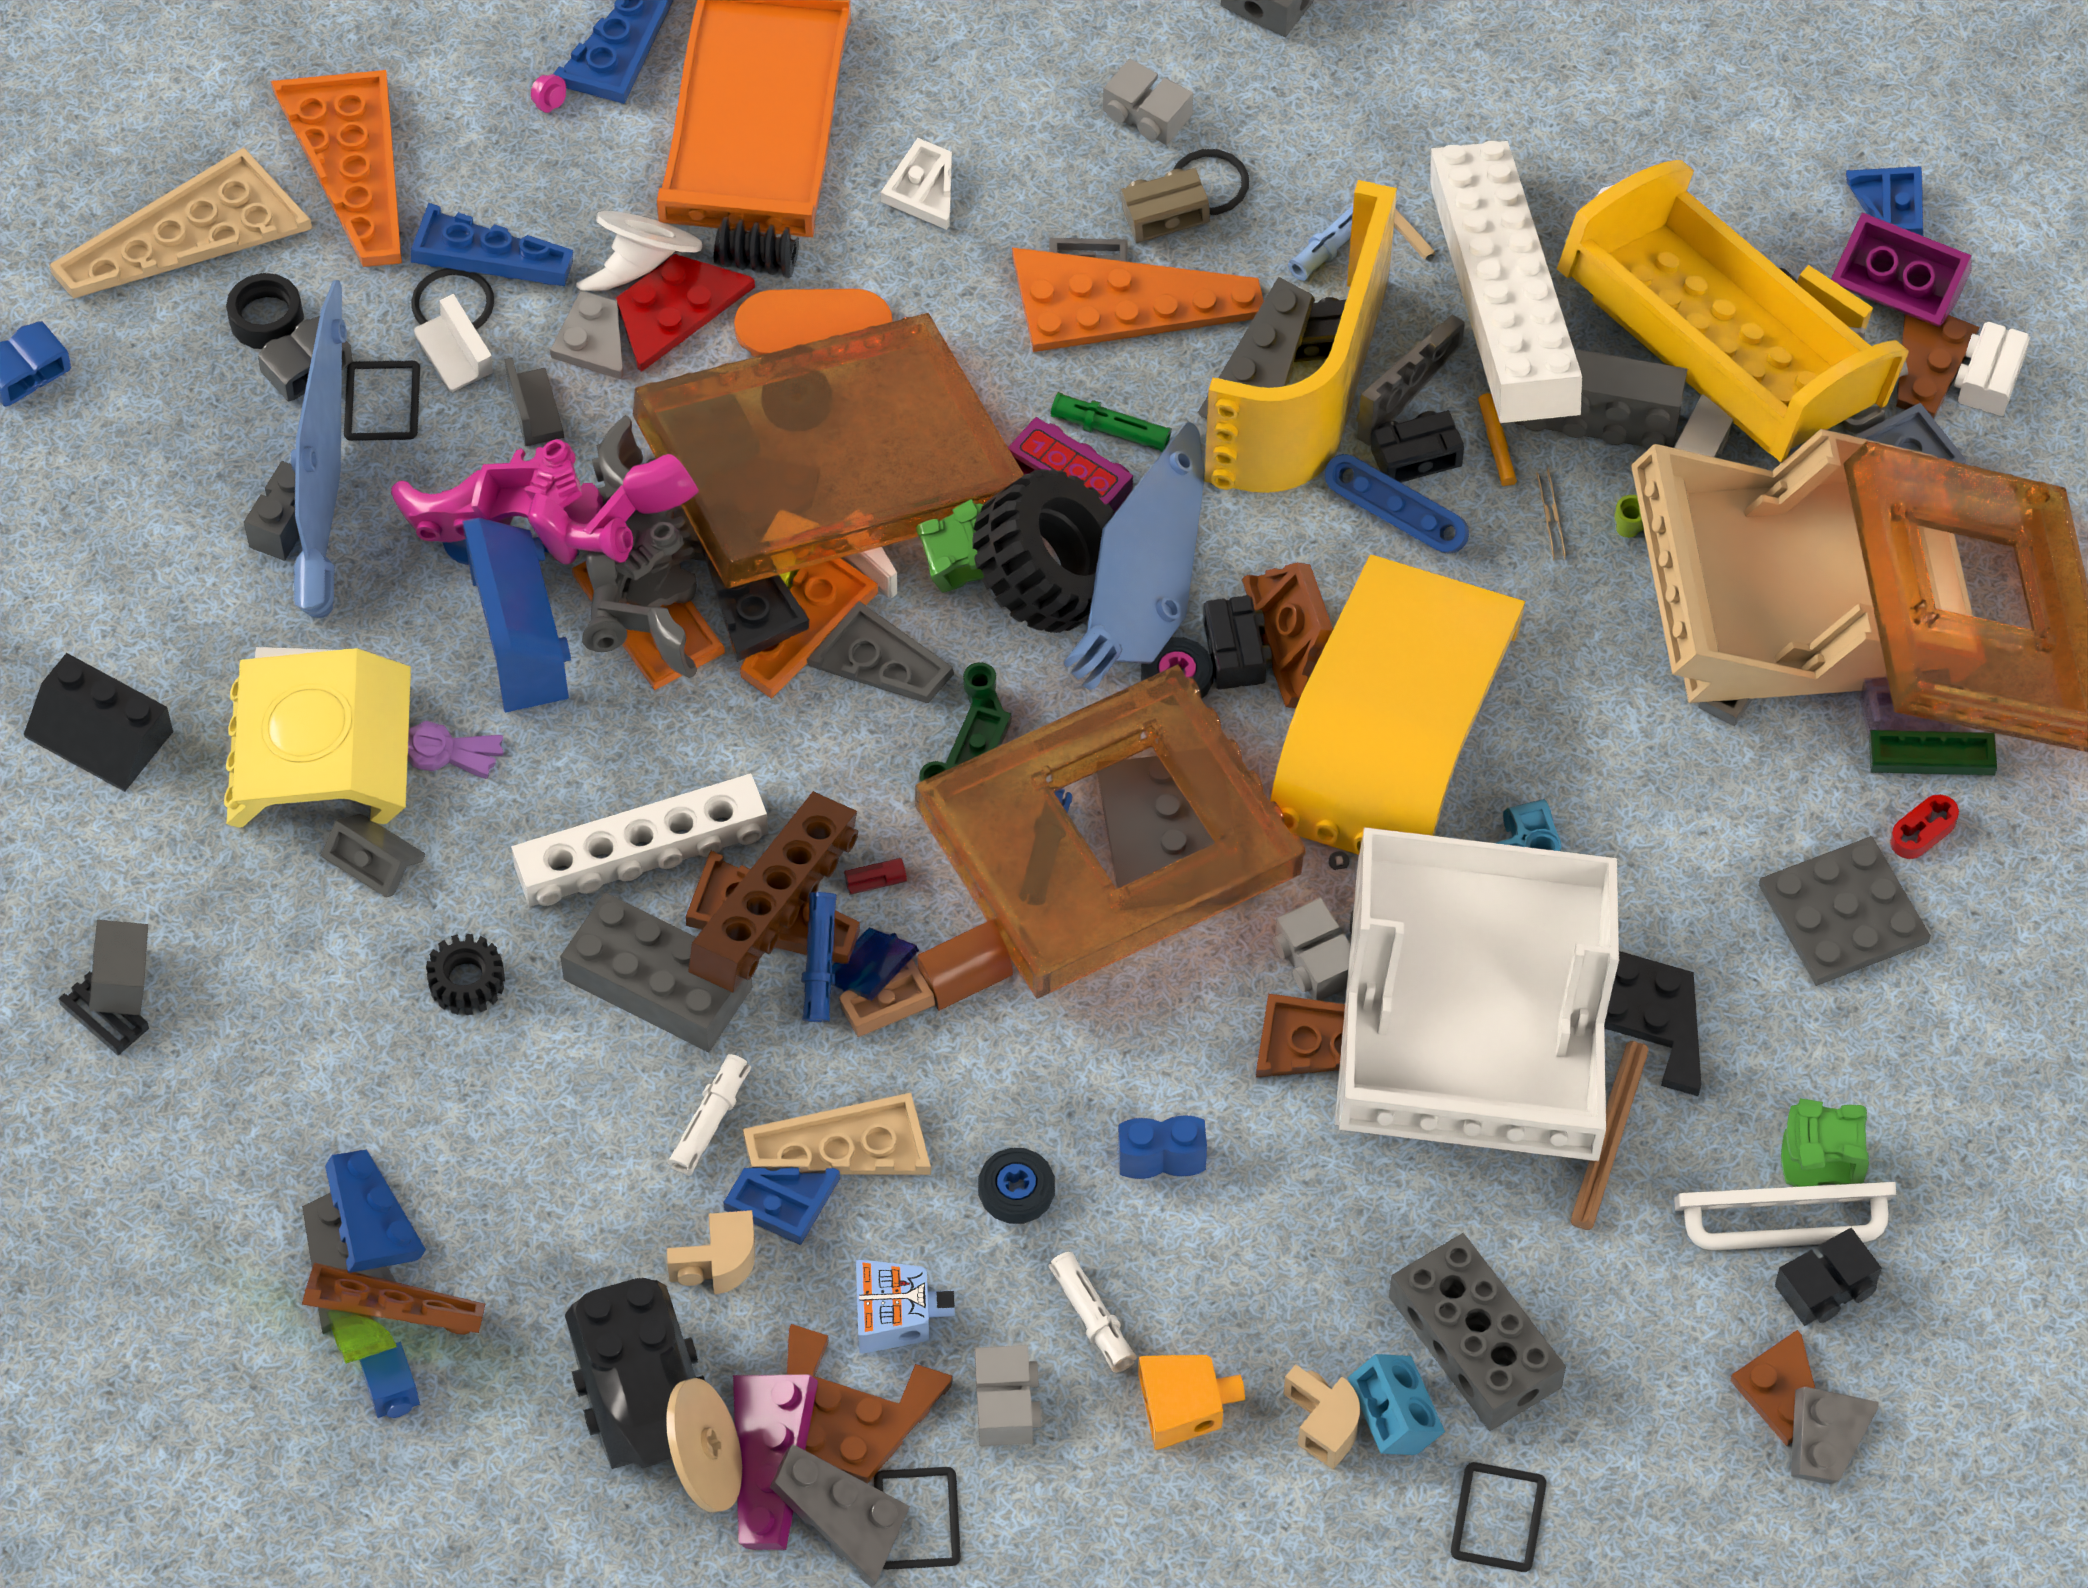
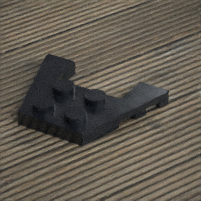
M1619 951V962L1604 1029L1672 1048L1661 1086L1699 1096L1701 1070L1694 972Z

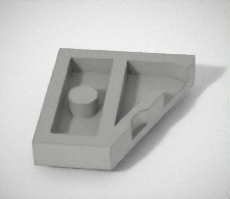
M580 290L550 349L551 358L622 379L624 374L617 301Z

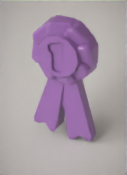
M423 721L409 728L407 760L413 767L427 771L438 770L450 763L473 775L488 779L489 769L493 768L496 764V759L490 756L503 755V749L500 746L503 736L489 735L452 738L444 725Z

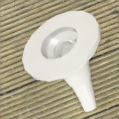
M617 211L598 212L596 217L597 223L617 233L611 246L615 252L604 263V269L577 282L576 287L581 291H607L625 285L650 273L673 253H677L680 256L682 252L694 253L701 251L702 242L686 231L657 220Z

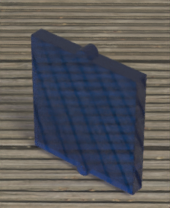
M869 927L857 939L849 962L843 964L835 962L832 965V974H835V984L832 986L842 989L843 992L850 990L858 996L872 1001L919 952L917 945L899 939L896 933L889 935Z

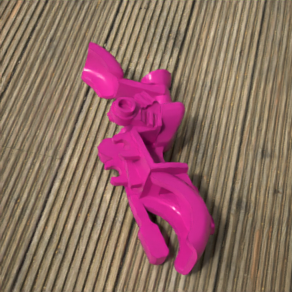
M559 439L548 442L543 448L538 447L535 456L528 461L523 460L525 452L520 448L515 451L510 463L483 464L481 470L474 472L460 485L441 493H422L414 489L407 481L402 480L395 483L391 488V495L398 509L408 523L416 530L417 536L425 541L455 542L464 540L462 521L483 518L510 525L513 517L521 516L528 518L530 525L550 554L558 562L565 565L575 561L578 549L603 552L607 557L616 562H625L633 547V535L627 527L626 521L635 510L641 514L667 511L680 506L699 492L683 464L675 456L667 454L649 463L633 466L626 474L623 486L621 485L603 506V496L593 483H583L580 486V481L574 468L575 453L568 443Z

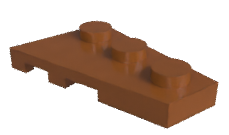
M1904 314L1901 344L1909 350L1906 358L1908 375L1898 378L1896 407L1907 410L1921 403L1934 419L1958 374L1961 364L1966 359L1965 355L1972 334L1978 335L1980 327L1948 315L1942 325L1937 327Z

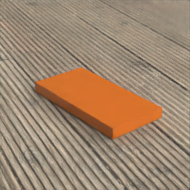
M585 561L572 568V575L592 602L594 590ZM692 601L687 603L674 602L671 605L664 606L662 604L660 606L668 608L672 619L685 631L686 643L684 653L694 661L697 668L725 654L723 644ZM626 629L627 638L622 645L654 690L683 676L664 662L651 633Z

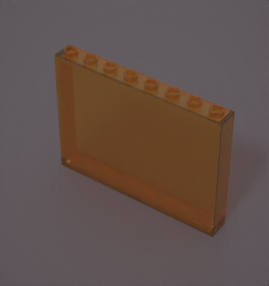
M929 313L905 317L886 324L870 326L843 335H834L827 339L803 345L800 344L792 348L760 354L753 358L725 363L714 368L686 373L682 376L635 387L632 415L655 458L657 459L667 454L675 456L686 468L699 489L695 496L681 504L726 589L918 537L916 526L920 523L932 519L941 521L954 514L952 509L970 499L975 504L984 505L986 501L1024 475Z

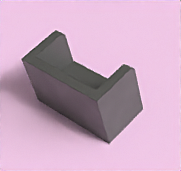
M97 920L89 1011L129 1015L141 1014L148 924Z

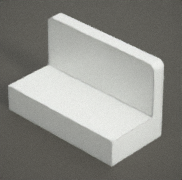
M452 294L439 300L440 316L414 329L416 339L450 392L461 389L493 373L491 353L455 295Z

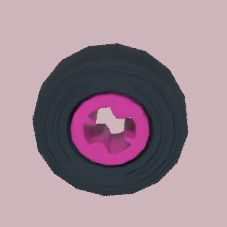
M1171 637L1151 664L1141 663V683L1146 693L1157 703L1168 707H1186L1199 702L1208 694L1213 684L1214 664L1208 651L1198 642L1185 637ZM1178 667V671L1183 668L1184 676L1177 677V673L1171 676L1170 668Z

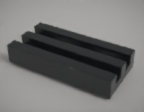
M89 971L84 976L85 981L82 984L75 983L71 987L72 992L69 995L64 993L58 998L60 1005L118 1056L149 1029L148 1021L140 1014H121L135 1026L131 1030L113 1013L96 1012L123 1036L120 1041L76 1003V1001L81 999L89 1006L90 993L88 991L91 989L92 972Z

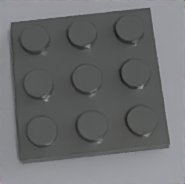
M1873 836L1761 877L1759 880L1761 891L1816 986L1920 947L1930 941L1931 935Z

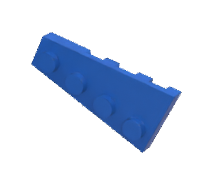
M616 0L611 13L605 19L601 18L595 24L592 35L584 44L579 43L571 52V59L564 67L559 66L553 74L563 78L567 89L625 104L673 0Z
M428 202L411 248V263L463 270L469 273L476 272L502 276L508 279L534 281L547 285L565 286L573 264V250L529 235L522 239L511 236L508 228L494 224L489 229L474 224L473 217L459 212L455 217L441 213V206Z

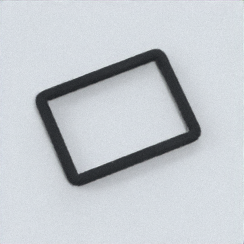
M413 360L351 362L347 367L344 437L349 441L414 439L418 433L420 364ZM412 368L410 432L352 433L355 369Z
M1477 1462L1469 1463L1465 1468L1451 1544L1452 1557L1461 1561L1509 1570L1529 1571L1534 1561L1546 1490L1545 1477L1540 1474ZM1474 1471L1537 1483L1524 1563L1460 1551Z
M934 1467L882 1470L875 1474L874 1487L882 1492L883 1479L946 1475L948 1478L952 1558L886 1560L883 1569L955 1566L960 1562L956 1472L953 1468Z

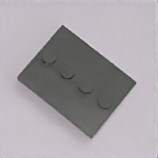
M1220 748L1097 763L1096 771L1120 912L1245 897V884Z

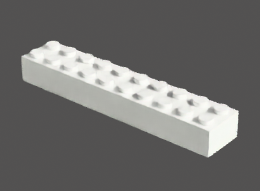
M1487 141L1481 144L1448 145L1441 148H1431L1430 185L1500 423L1581 415L1582 374L1508 141Z

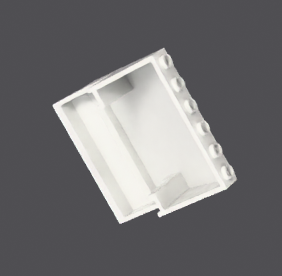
M1364 827L1358 858L1334 1125H1339V1130L1599 1161L1606 1132L1604 1023L1619 962L1617 858Z

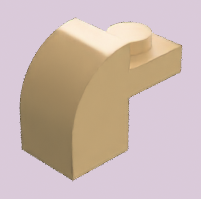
M752 1210L710 1213V1245L667 1248L669 1281L679 1282L685 1286H694L702 1283L705 1279H713L714 1295L728 1292L743 1283L751 1273L755 1263Z
M1295 1364L1285 1376L1283 1395L1310 1413L1308 1418L1299 1427L1298 1445L1334 1470L1352 1448L1357 1437L1360 1416L1358 1396L1352 1385L1344 1377H1341L1331 1389L1328 1387L1325 1379L1318 1373L1311 1370L1306 1372Z

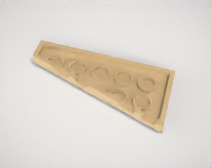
M243 147L49 264L51 274L74 299L312 229L311 219Z

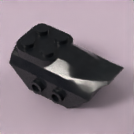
M635 1278L584 1294L570 1306L565 1313V1319L578 1365V1370L571 1371L578 1397L587 1395L590 1408L583 1410L590 1436L599 1434L604 1453L612 1469L632 1463L637 1464L641 1468H646L672 1460L667 1436V1407L670 1395L675 1386L684 1380L698 1378L705 1381L703 1375L695 1376L692 1364L698 1363L695 1346L691 1337L683 1339L667 1286L658 1280Z

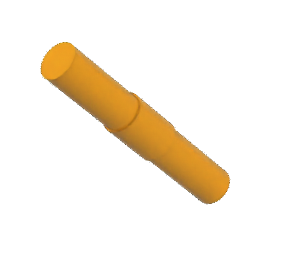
M1482 394L1478 397V402L1501 485H1515L1517 479L1509 454V447L1504 429L1498 418L1492 394Z

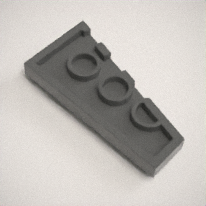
M1278 277L1218 378L1256 387L1274 388L1286 386L1287 382L1289 383L1294 369L1293 362L1297 349L1301 346L1315 301L1314 296ZM1208 396L1198 411V414L1207 419Z

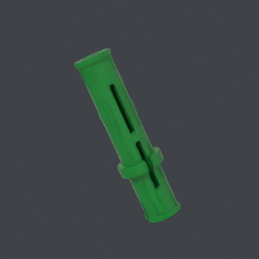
M1060 392L1055 396L1050 413L1053 418L1056 417L1083 426L1084 431L1092 433L1094 429L1159 450L1160 452H1163L1167 447L1172 433V428L1157 425L1134 416L1101 407V402L1095 400L1089 403Z

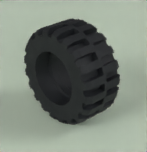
M1046 469L1034 470L1029 474L1023 475L990 498L981 507V512L977 515L974 524L976 532L973 533L972 538L973 549L977 550L974 558L976 567L982 570L984 575L982 581L987 590L990 588L996 596L994 600L1001 608L1006 607L1010 610V616L1018 622L1026 621L1028 627L1040 631L1045 629L1046 632L1061 633L1064 630L1070 631L1089 620L1102 530L1112 518V514L1115 513L1109 503L1104 504L1099 498L1101 494L1093 487L1087 488L1084 485V480L1077 476L1070 475L1067 477V473L1053 469L1050 471ZM1042 537L1052 546L1061 565L1050 555L1043 543Z

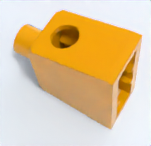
M1208 1355L1139 1357L1138 1376L1155 1450L1221 1429L1223 1423L1222 1405L1245 1401V1390L1241 1375L1216 1378L1212 1358Z

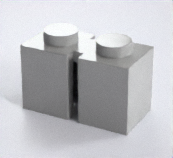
M1129 58L1103 88V111L1115 122H1125L1130 126L1136 125L1138 131L1149 140L1156 139L1168 145L1193 115V92L1165 77L1154 90L1149 89L1158 79V73Z
M1321 898L1277 917L1275 936L1272 937L1274 948L1282 960L1288 958L1292 966H1295L1292 972L1298 988L1302 992L1308 991L1313 1000L1319 1001L1347 989L1351 946L1344 933L1333 937L1332 934L1339 931V926Z
M1028 1345L976 1347L975 1374L979 1446L1033 1443V1428H1041L1040 1401H1031L1030 1388H1038L1039 1381L1037 1361H1029Z

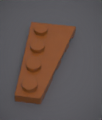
M1268 993L1256 1077L1339 1071L1345 1004Z
M315 1262L302 1301V1305L443 1327L449 1332L466 1335L470 1332L479 1333L486 1305L485 1303L356 1272L348 1273V1270Z

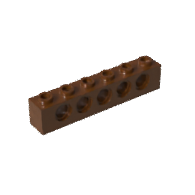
M813 791L694 939L691 947L688 972L734 993L744 979L750 980L758 967L759 959L764 953L770 954L778 942L780 932L784 927L791 928L804 902L809 903V893L817 892L819 883L824 876L829 878L834 873L842 853H849L854 847L859 833L855 829L857 811Z

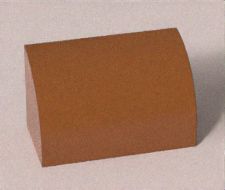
M992 919L917 955L918 969L934 995L935 1006L938 1011L1013 975L1012 963L1007 947Z

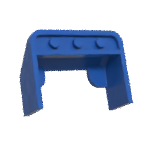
M483 518L462 521L473 586L478 588L496 660L504 712L569 699L564 662L571 661V655L566 636L558 638L539 562L545 561L542 541L539 537L533 538L531 530Z

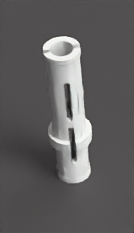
M728 1054L712 1084L706 1085L702 1092L704 1098L667 1161L672 1166V1169L688 1176L693 1174L700 1157L711 1141L723 1116H725L727 1110H732L736 1104L735 1096L738 1089L751 1070V1066L743 1058Z
M1065 1252L1055 1257L1051 1261L1052 1264L1049 1265V1268L1087 1328L1086 1335L1091 1343L1097 1344L1112 1372L1117 1373L1126 1370L1135 1363L1134 1360L1137 1359V1356L1124 1339L1117 1317L1110 1315L1073 1252Z

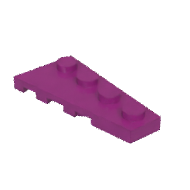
M733 1375L734 1420L742 1458V1481L737 1498L739 1544L746 1549L786 1550L793 1510L770 1486L787 1449L792 1444L803 1450L806 1448L818 1381L811 1375Z

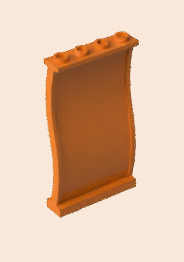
M697 0L685 55L667 168L662 188H659L657 196L659 222L719 228L723 218L726 216L729 217L730 229H735L738 221L743 219L745 231H750L753 224L759 222L760 232L766 233L768 227L772 224L775 226L776 234H782L785 227H790V233L793 236L813 237L829 148L841 61L848 26L851 24V0Z

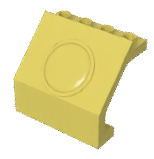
M358 648L240 660L239 677L234 681L230 691V699L233 701V716L228 726V734L231 736V751L226 761V769L229 771V787L224 797V805L227 807L226 824L234 827H244L265 807L274 804L332 799H349L371 806L370 821L387 824L406 808L411 666Z

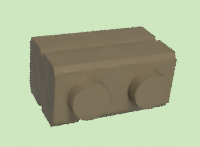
M1196 168L1185 171L1183 169H1174L1166 173L1164 177L1150 181L1136 180L1131 182L1126 188L1120 189L1122 209L1135 243L1210 222L1208 197Z

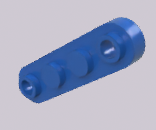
M1341 454L1335 456L1327 464L1325 481L1328 487L1337 494L1442 553H1455L1466 545L1469 538V528L1466 521L1459 515L1352 455ZM1348 469H1352L1354 477L1352 481L1345 483L1343 481V473ZM1453 526L1455 536L1453 539L1446 541L1443 535L1447 527Z

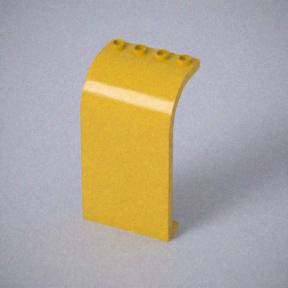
M1362 180L1357 181L1354 191L1347 287H1350L1331 352L1325 363L1310 377L1283 387H1256L1212 377L1208 390L1204 482L1212 483L1215 487L1223 490L1235 488L1260 493L1285 491L1314 479L1326 469L1329 461L1335 457L1342 440L1389 283L1397 188Z
M1370 554L1296 707L1279 759L1266 826L1357 855L1360 853L1364 827L1435 836L1440 812L1456 762L1509 643L1517 638L1526 601Z

